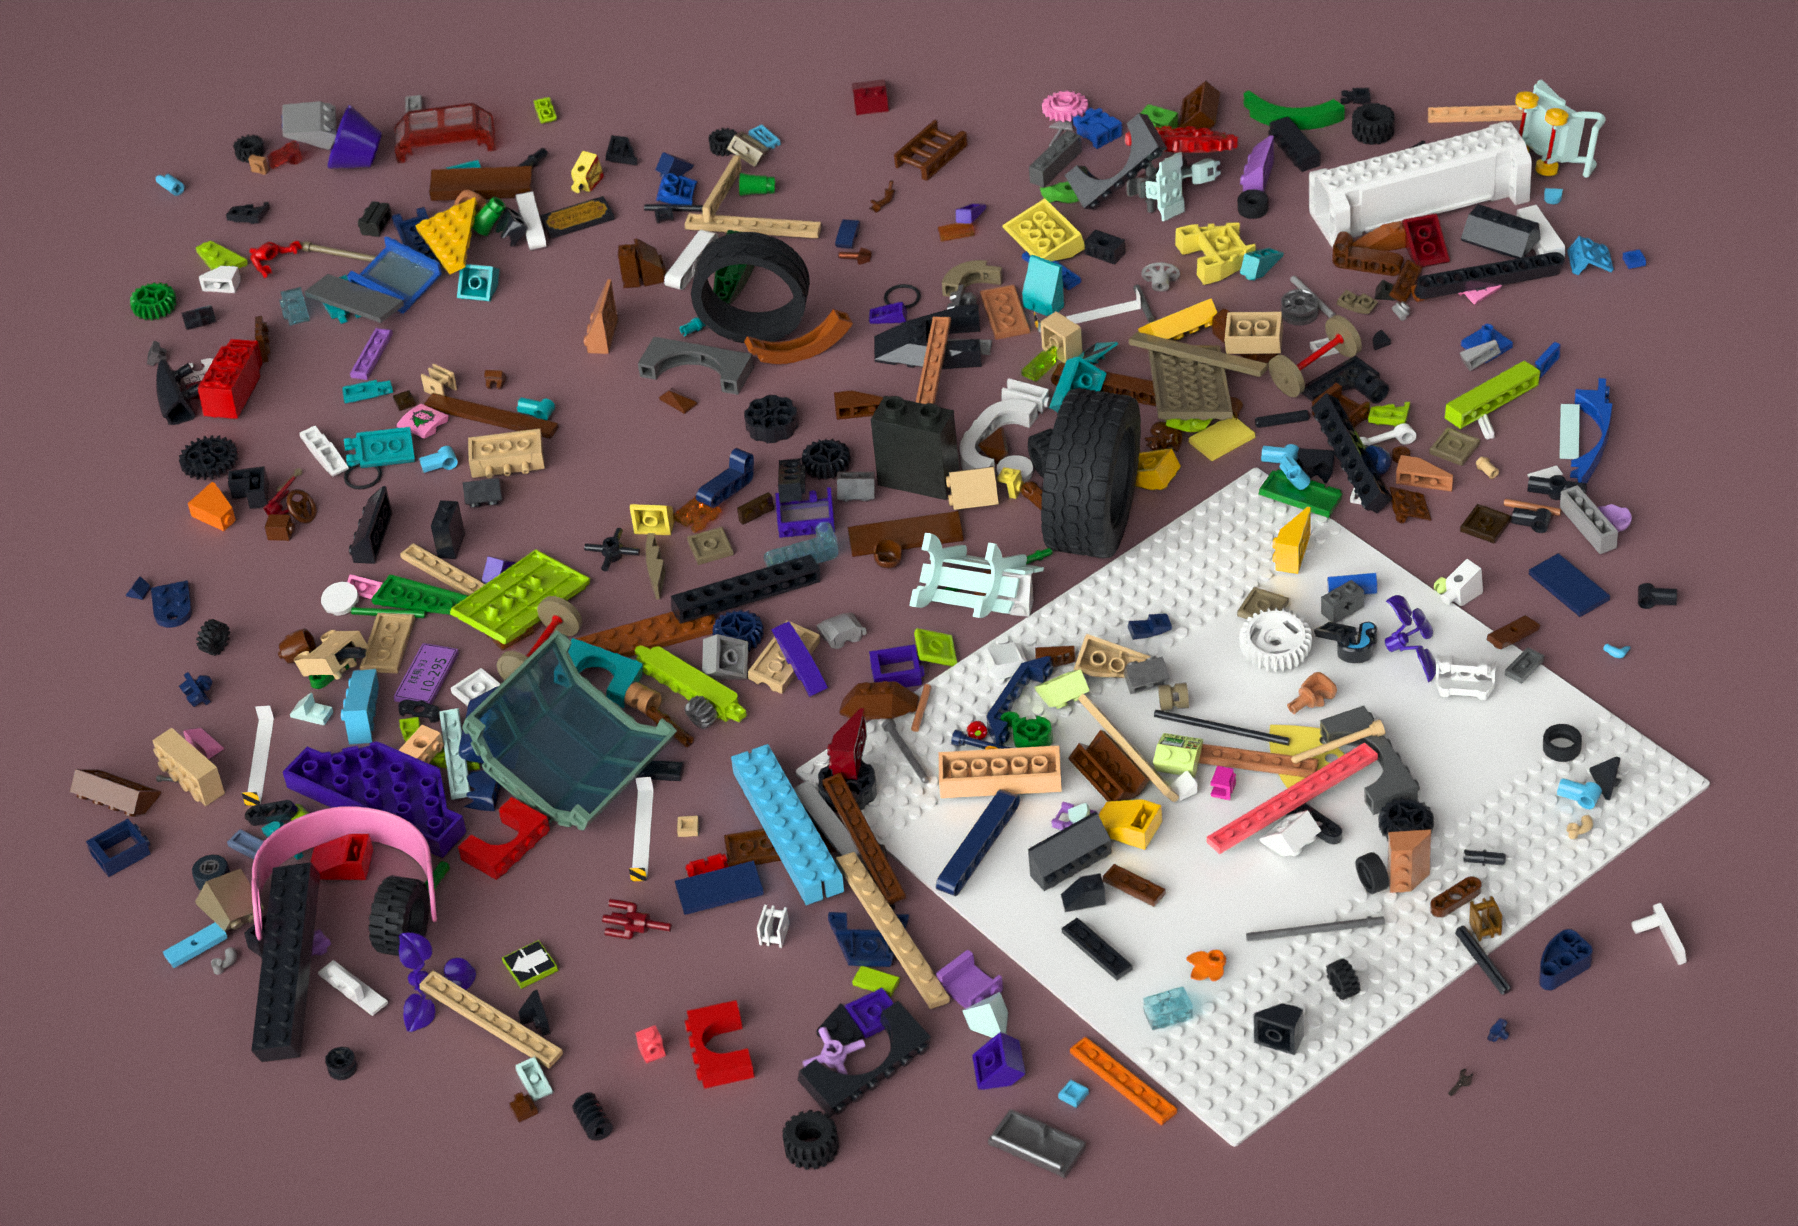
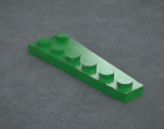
M390 574L371 599L374 605H381L382 607H396L450 615L451 608L468 596Z

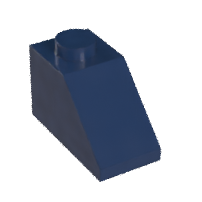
M663 152L655 170L661 173L660 177L669 173L682 176L691 170L694 165L682 158Z

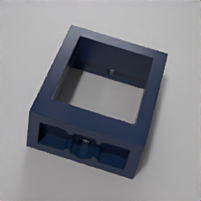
M128 818L86 841L90 855L108 877L151 854L148 847L151 844L147 836H142L136 823L132 824ZM129 837L136 843V845L110 859L104 852Z

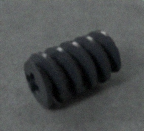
M588 1092L579 1096L574 1101L572 1107L587 1137L594 1141L608 1137L613 1130V1125L610 1123L605 1111H603L596 1095Z

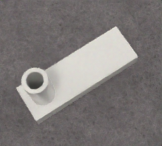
M1661 903L1653 905V915L1631 922L1635 934L1659 926L1678 965L1687 962L1685 949Z

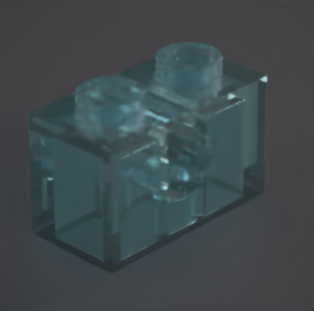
M301 287L282 291V299H279L281 309H283L284 320L288 319L290 326L310 321Z
M1184 986L1143 998L1144 1013L1152 1031L1193 1019L1192 1003Z

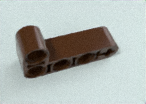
M1345 231L1337 234L1333 244V264L1341 269L1397 276L1404 262L1403 256L1398 253L1352 246V236Z

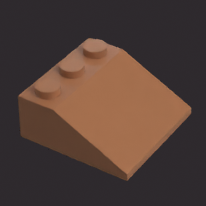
M611 279L607 280L595 305L594 312L590 315L591 323L587 325V335L584 336V346H587L588 353L609 354L618 322Z

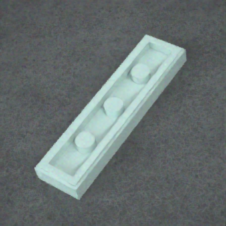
M1561 404L1559 459L1579 458L1580 404Z

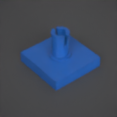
M1484 324L1480 330L1461 340V346L1467 350L1496 340L1501 353L1485 362L1488 363L1513 348V342L1496 331L1493 325Z

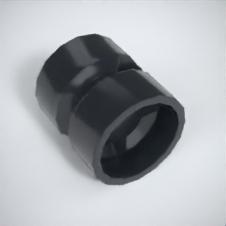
M1372 371L1362 372L1355 381V389L1374 404L1382 402L1388 395L1389 385L1378 378Z

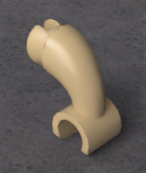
M1582 816L1580 827L1576 823H1569L1567 825L1570 839H1576L1578 835L1587 833L1592 829L1593 820L1591 816Z

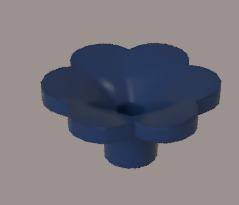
M1500 1018L1490 1028V1034L1487 1037L1489 1041L1495 1042L1499 1037L1506 1040L1509 1037V1033L1505 1031L1507 1020Z

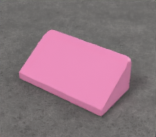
M351 574L347 581L354 585L360 597L371 599L383 584L382 582Z
M202 728L183 731L186 741L207 759L224 750Z

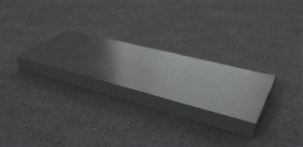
M330 274L325 275L304 291L306 297L379 323L384 322L404 306V302L401 299Z

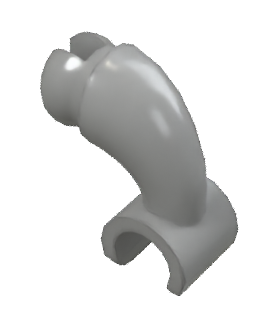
M229 947L225 950L226 958L223 961L220 958L212 959L211 966L216 975L221 974L224 968L231 966L237 960L235 948Z

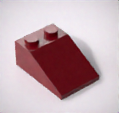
M884 80L852 83L856 115L889 112Z
M1437 213L1403 219L1402 225L1406 231L1405 247L1412 262L1422 268L1450 262Z
M860 708L833 735L832 743L828 744L827 755L830 756L829 769H832L833 775L841 773L844 779H857L867 740L864 708Z

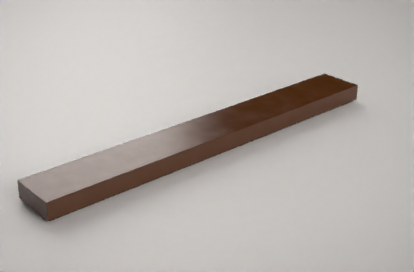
M432 393L424 403L425 406L444 414L515 431L540 429L542 437L551 439L559 428L556 422Z
M838 773L823 779V785L875 884L888 904L891 905L905 899V892L842 774Z

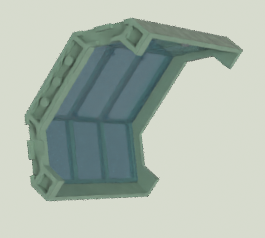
M556 630L465 719L462 728L465 734H470L473 740L470 744L476 755H480L483 759L482 767L484 771L525 805L547 816L549 823L556 821L560 826L569 828L575 825L579 830L584 831L673 740L677 730L663 718L659 721L657 727L638 724L631 715H627L617 703L608 699L601 690L595 688L587 678L582 677L578 673L568 653L572 642L565 634H561Z

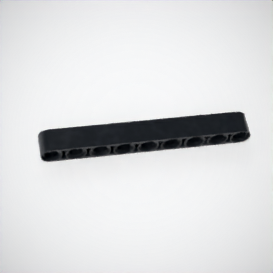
M1552 252L1423 275L1418 278L1414 294L1419 299H1428L1556 276L1560 273L1565 258L1561 253Z

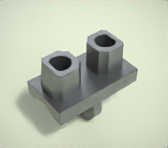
M964 284L959 285L957 291L950 293L952 303L947 305V309L961 305H975L977 297L972 292L966 293Z

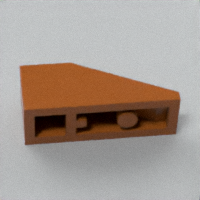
M1401 221L1383 224L1354 241L1352 246L1380 251L1405 248L1406 231Z

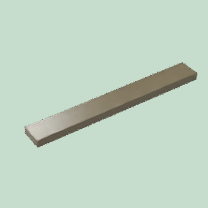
M1136 332L1129 338V344L1132 346L1261 377L1268 370L1267 363Z

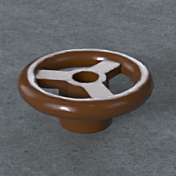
M294 489L288 494L287 507L289 513L299 522H312L317 512L313 498L301 489ZM294 495H301L302 499L299 502L293 501ZM307 501L311 507V514L307 511Z

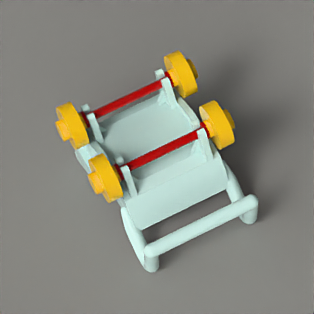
M1542 79L1534 85L1533 93L1528 91L1517 93L1515 103L1519 106V110L1523 109L1519 134L1525 141L1528 153L1530 147L1535 153L1543 156L1542 159L1536 162V172L1545 176H1553L1558 172L1559 164L1557 161L1560 163H1584L1583 176L1588 178L1597 166L1593 157L1598 132L1606 121L1605 116L1599 112H1576L1565 106L1566 101L1560 98ZM1585 118L1597 119L1598 121L1592 127L1587 157L1578 156Z

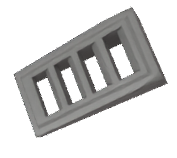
M1493 340L1464 350L1459 354L1468 370L1472 371L1501 353L1497 341Z

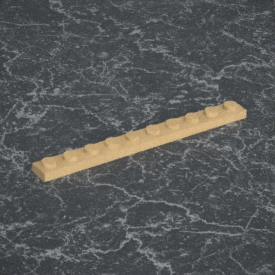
M852 852L836 857V865L928 1007L933 1009L949 1003V995L856 853Z

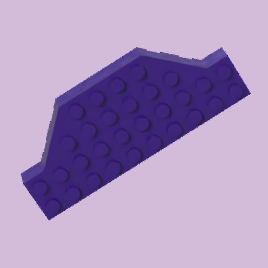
M378 741L371 742L370 746L358 748L357 745L343 748L342 752L333 754L330 751L321 753L307 746L283 771L287 788L328 807H366L402 817L413 824L424 835L430 852L441 858L467 832L463 816L449 810L447 807L440 769Z

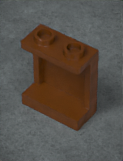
M1337 383L1312 401L1313 406L1325 393L1337 398L1354 428L1363 420H1366L1370 413V403L1368 401L1360 405L1342 395V386Z

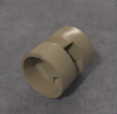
M1186 682L1175 683L1174 687H1171L1170 684L1158 685L1161 711L1172 710L1175 706L1177 709L1189 708ZM1173 693H1177L1178 700L1173 699Z

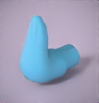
M1606 644L1603 650L1615 658H1623L1630 650V646L1618 649L1615 646Z

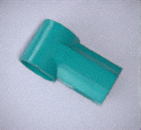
M521 397L518 400L517 411L533 415L535 418L548 420L556 406L550 399L544 398L540 402Z

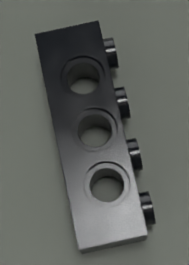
M801 458L779 460L778 491L780 502L802 500V494H805L806 470L805 464H801Z

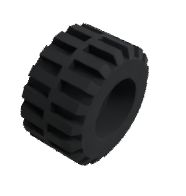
M1380 103L1363 104L1353 111L1352 135L1357 141L1363 142V144L1378 145L1382 142H1387V140L1394 136L1395 115L1394 111L1387 107V105Z
M1052 428L1028 438V452L1031 462L1043 479L1049 444L1053 434Z
M808 1110L806 1113L803 1111L798 1112L799 1115H793L791 1121L787 1120L782 1130L786 1157L789 1158L791 1164L795 1163L798 1168L803 1166L804 1170H809V1168H814L815 1170L819 1166H827V1162H832L834 1156H837L839 1149L837 1127L834 1120L830 1119L826 1113L822 1115V1112L818 1110L816 1112ZM808 1138H818L812 1142H804Z

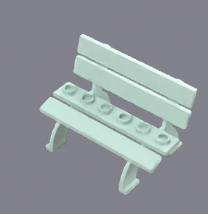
M925 533L922 550L929 552L931 565L923 563L919 582L927 584L925 587L917 586V589H913L909 606L923 608L931 601L974 608L973 617L976 618L986 617L991 611L1010 614L1014 601L997 599L999 595L1016 598L1020 579L1002 576L1003 571L1026 575L1033 572H1041L1044 570V567L1026 565L1027 556L1025 554L1002 557L1000 549L994 543H988L985 558L966 555V545L942 548L937 536ZM943 562L991 569V574L942 567ZM939 585L987 594L984 597L937 589Z

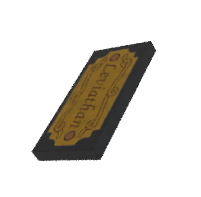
M604 196L540 215V220L550 239L615 219Z

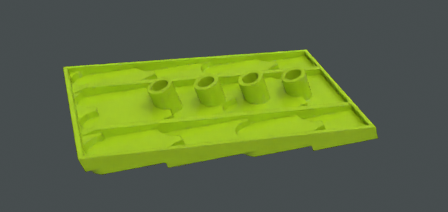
M535 549L453 606L450 615L458 617L459 620L483 633L485 632V634L499 640L503 644H507L525 633L526 629L541 621L537 608L542 599L547 596H556L568 601L571 597L585 590L591 578Z

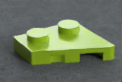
M1404 402V406L1395 407L1394 404L1373 406L1369 413L1368 423L1393 425L1395 427L1402 423L1406 424L1410 402Z

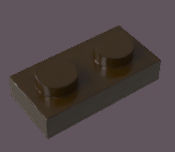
M767 492L737 507L739 522L744 525L774 510L773 497Z

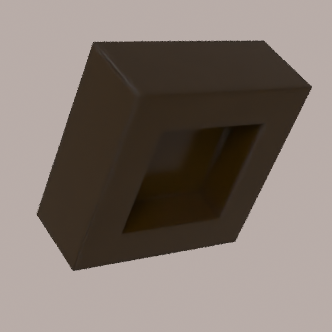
M410 390L393 395V400L399 411L416 406Z

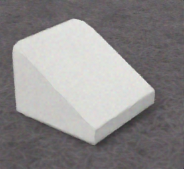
M1185 771L1170 785L1179 796V800L1197 793V782L1188 771Z

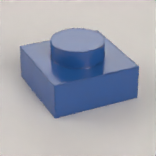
M1640 249L1623 253L1622 258L1628 269L1646 266V259Z

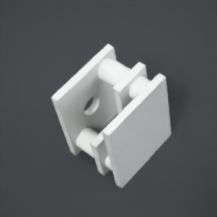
M764 905L757 926L759 945H762L763 942H766L767 946H770V943H776L782 948L789 927L787 907H784V910H776L775 906L768 909L767 905ZM775 917L781 918L777 928L778 936L773 935L772 924Z

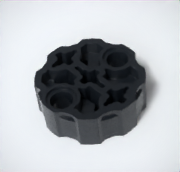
M766 395L763 398L750 402L748 409L744 411L746 430L749 431L750 437L755 441H763L767 444L777 443L780 440L793 436L794 430L798 428L797 408L793 406L792 400L787 397Z
M861 760L857 779H845L860 810H863L868 803L873 802L876 798L877 784L874 768L872 765L866 764ZM828 764L819 771L818 789L819 794L834 812H837L822 781L833 776L832 769H829Z

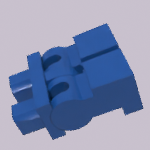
M1090 108L1086 110L1085 116L1077 115L1073 117V125L1077 128V134L1090 140L1096 149L1122 136V122L1113 116L1110 117L1101 108L1096 110Z

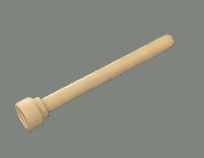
M1378 719L1373 721L1366 729L1292 756L1291 760L1293 763H1298L1370 735H1377V737L1385 735L1384 726L1381 720Z

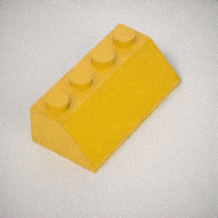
M1212 298L1138 328V331L1165 339L1173 337L1174 340L1184 337V332L1189 331L1191 334L1199 331V326L1204 325L1205 328L1211 326L1212 317L1217 314V310Z

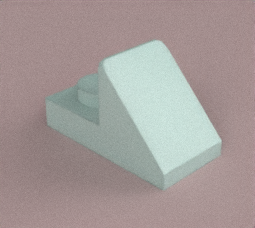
M310 693L297 703L290 713V717L325 725L333 714V709L330 706L315 703L313 694Z

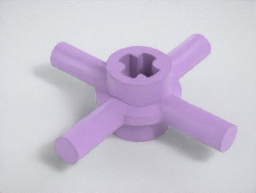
M826 1027L820 1028L819 1033L825 1044L821 1055L802 1061L803 1066L805 1067L816 1059L819 1063H826L830 1068H836L838 1073L848 1075L843 1063L848 1053L865 1047L863 1039L843 1046L839 1041L831 1039Z

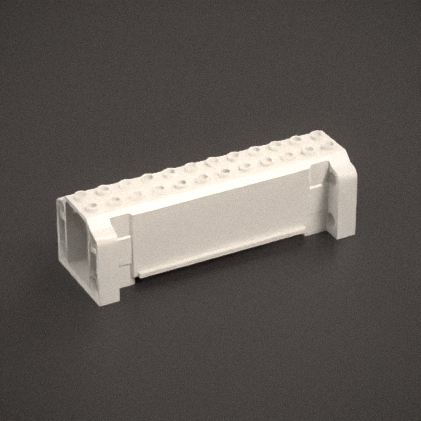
M1504 121L1492 124L1489 128L1423 144L1329 170L1323 168L1309 173V212L1333 248L1337 234L1342 231L1348 232L1352 238L1362 236V231L1367 233L1383 224L1397 221L1402 223L1403 219L1435 213L1439 214L1480 202L1495 201L1510 197L1512 202L1518 205L1530 201L1531 157L1527 151L1525 141L1511 122L1506 123Z

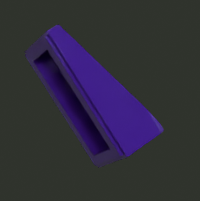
M971 203L956 210V222L972 223L986 209V205Z
M903 301L873 308L869 312L870 324L904 323L907 321V309Z

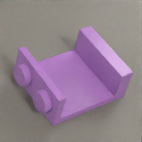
M966 950L937 972V979L947 994L965 1009L1003 991L1002 977L998 975L991 979L974 965V955L969 950Z

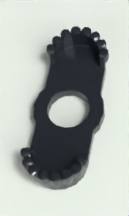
M407 699L401 701L398 705V711L402 716L406 713L414 717L429 718L431 723L440 720L439 711L441 710L436 705ZM417 706L425 707L422 712L414 711Z

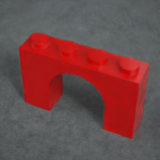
M513 797L498 809L501 823L518 832V835L512 841L502 845H492L471 834L458 846L462 861L495 880L504 875L511 866L518 862L529 849H532L550 831L547 816Z
M737 1000L688 1010V1019L684 1020L687 1033L691 1032L688 1040L690 1049L695 1048V1052H692L694 1065H699V1068L695 1069L697 1080L702 1081L704 1089L754 1078L748 1048L728 1053H715L705 1047L710 1039L719 1034L742 1029Z

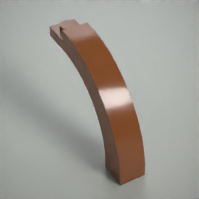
M833 309L818 327L799 338L783 342H768L747 336L744 342L748 351L753 355H757L761 362L769 364L795 363L814 357L830 348L845 335L853 325V322L847 313Z

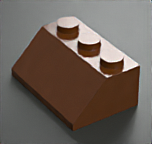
M1204 81L1184 97L1178 127L1212 128L1216 124L1220 92L1210 83Z

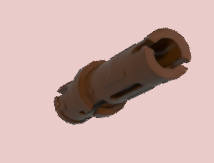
M651 706L647 710L646 716L652 719L656 725H658L662 718L666 722L671 723L674 729L677 730L674 738L682 743L683 746L689 747L690 745L687 742L693 743L694 738L675 724L670 716L663 714L655 706Z

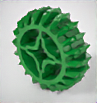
M148 283L145 286L141 285V288H136V292L132 293L130 307L139 319L144 318L145 321L148 319L153 321L155 318L159 319V317H165L166 314H171V311L175 310L177 305V297L172 287L168 286L167 283Z

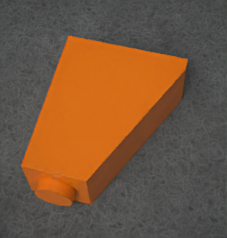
M211 482L188 502L192 517L222 531H225L236 521L232 506L214 482Z

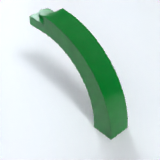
M1249 90L1244 92L1243 104L1249 110V117L1270 126V122L1287 116L1300 130L1323 128L1345 120V106L1335 99L1316 106L1291 108L1271 104Z

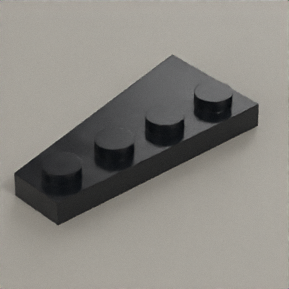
M1355 355L1305 384L1304 392L1301 394L1313 401L1335 383L1342 386L1343 392L1355 387V381L1362 372L1372 371L1378 378H1380V373Z

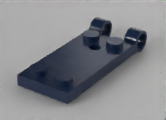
M425 207L416 209L418 217L404 221L400 213L392 215L394 227L402 244L439 262L415 227L421 221L429 219ZM410 262L412 269L420 267Z

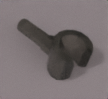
M1462 1069L1459 1081L1448 1094L1453 1096L1460 1087L1471 1085L1473 1073L1470 1076H1465L1467 1069Z

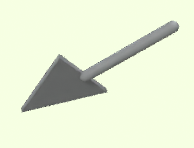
M1058 121L1049 126V128L1059 129L1050 142L1049 147L1056 141L1063 129L1073 131L1071 122Z

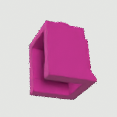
M1222 766L1216 767L1210 782V786H1214L1211 797L1231 800L1230 793H1233L1236 785L1234 769Z

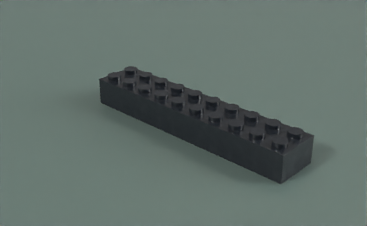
M311 862L273 867L251 1049L261 1062L301 1057L320 873Z

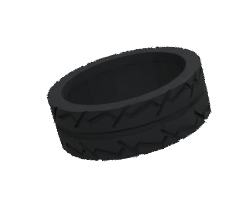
M736 232L724 235L704 248L699 257L700 260L697 262L691 289V300L698 318L709 329L729 340L732 339L735 342L745 343L744 341L747 336L763 341L775 342L786 337V334L789 335L798 327L805 311L810 278L804 260L792 247L766 234ZM729 265H755L772 271L782 278L789 286L793 298L781 308L772 311L749 312L733 307L720 299L712 290L708 278L718 269Z

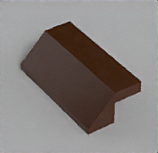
M1102 730L1098 732L1089 746L1078 743L1068 758L1107 802L1125 801L1135 798L1142 792L1150 780L1115 741Z

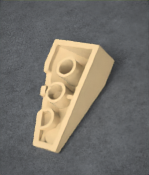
M1086 634L1073 670L1081 669L1083 674L1091 677L1125 678L1123 672L1128 663L1133 661L1143 662L1151 656Z

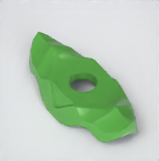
M1060 182L1049 187H1040L1042 196L1049 203L1053 201H1060L1062 203L1079 201L1069 182Z

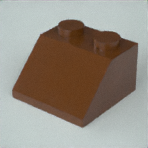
M634 239L644 287L664 283L666 269L665 265H663L661 254L658 255L656 248L639 239Z

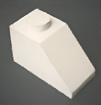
M220 266L200 275L199 280L202 291L235 293L241 278L238 267Z

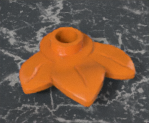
M1211 950L1208 953L1198 951L1186 957V960L1194 965L1191 979L1201 981L1209 977L1211 981L1215 982L1224 974L1223 967L1226 964V957L1220 950Z

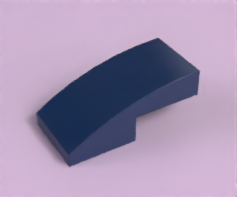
M842 220L836 237V247L853 249L855 237H857L860 220Z
M1149 614L1147 620L1129 621L1127 626L1133 640L1157 636L1172 630V624L1167 614Z

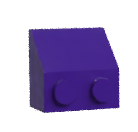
M999 1032L972 1055L977 1087L980 1090L1012 1086L1025 1075L1020 1041L1002 1032Z

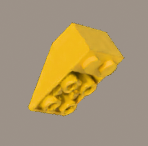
M1143 799L1110 801L1105 803L1099 813V817L1110 839L1145 850L1162 823V807L1159 804Z

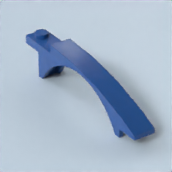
M1599 378L1598 390L1575 389V404H1580L1579 409L1593 418L1602 433L1600 441L1591 451L1571 460V467H1578V469L1570 472V478H1578L1580 483H1588L1602 458L1608 441L1612 403H1609V398H1605L1609 397V386H1606V378Z

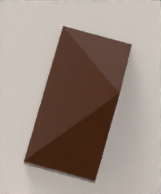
M670 388L659 397V400L684 414L697 405L696 401L673 388Z
M999 427L978 445L991 459H994L995 464H998L1008 454L1006 438L1002 427Z

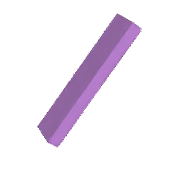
M375 328L350 372L351 378L368 380L393 335L392 330Z

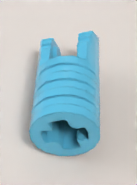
M165 174V177L157 175L155 178L158 184L175 196L180 195L184 191V184L170 174Z

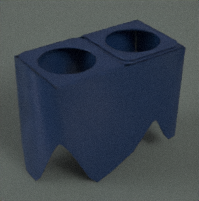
M484 770L471 772L467 776V781L475 790L466 793V796L474 801L464 807L481 811H495L501 785Z

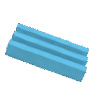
M763 125L748 131L749 136L768 148H775V144L777 146L781 145L780 140Z

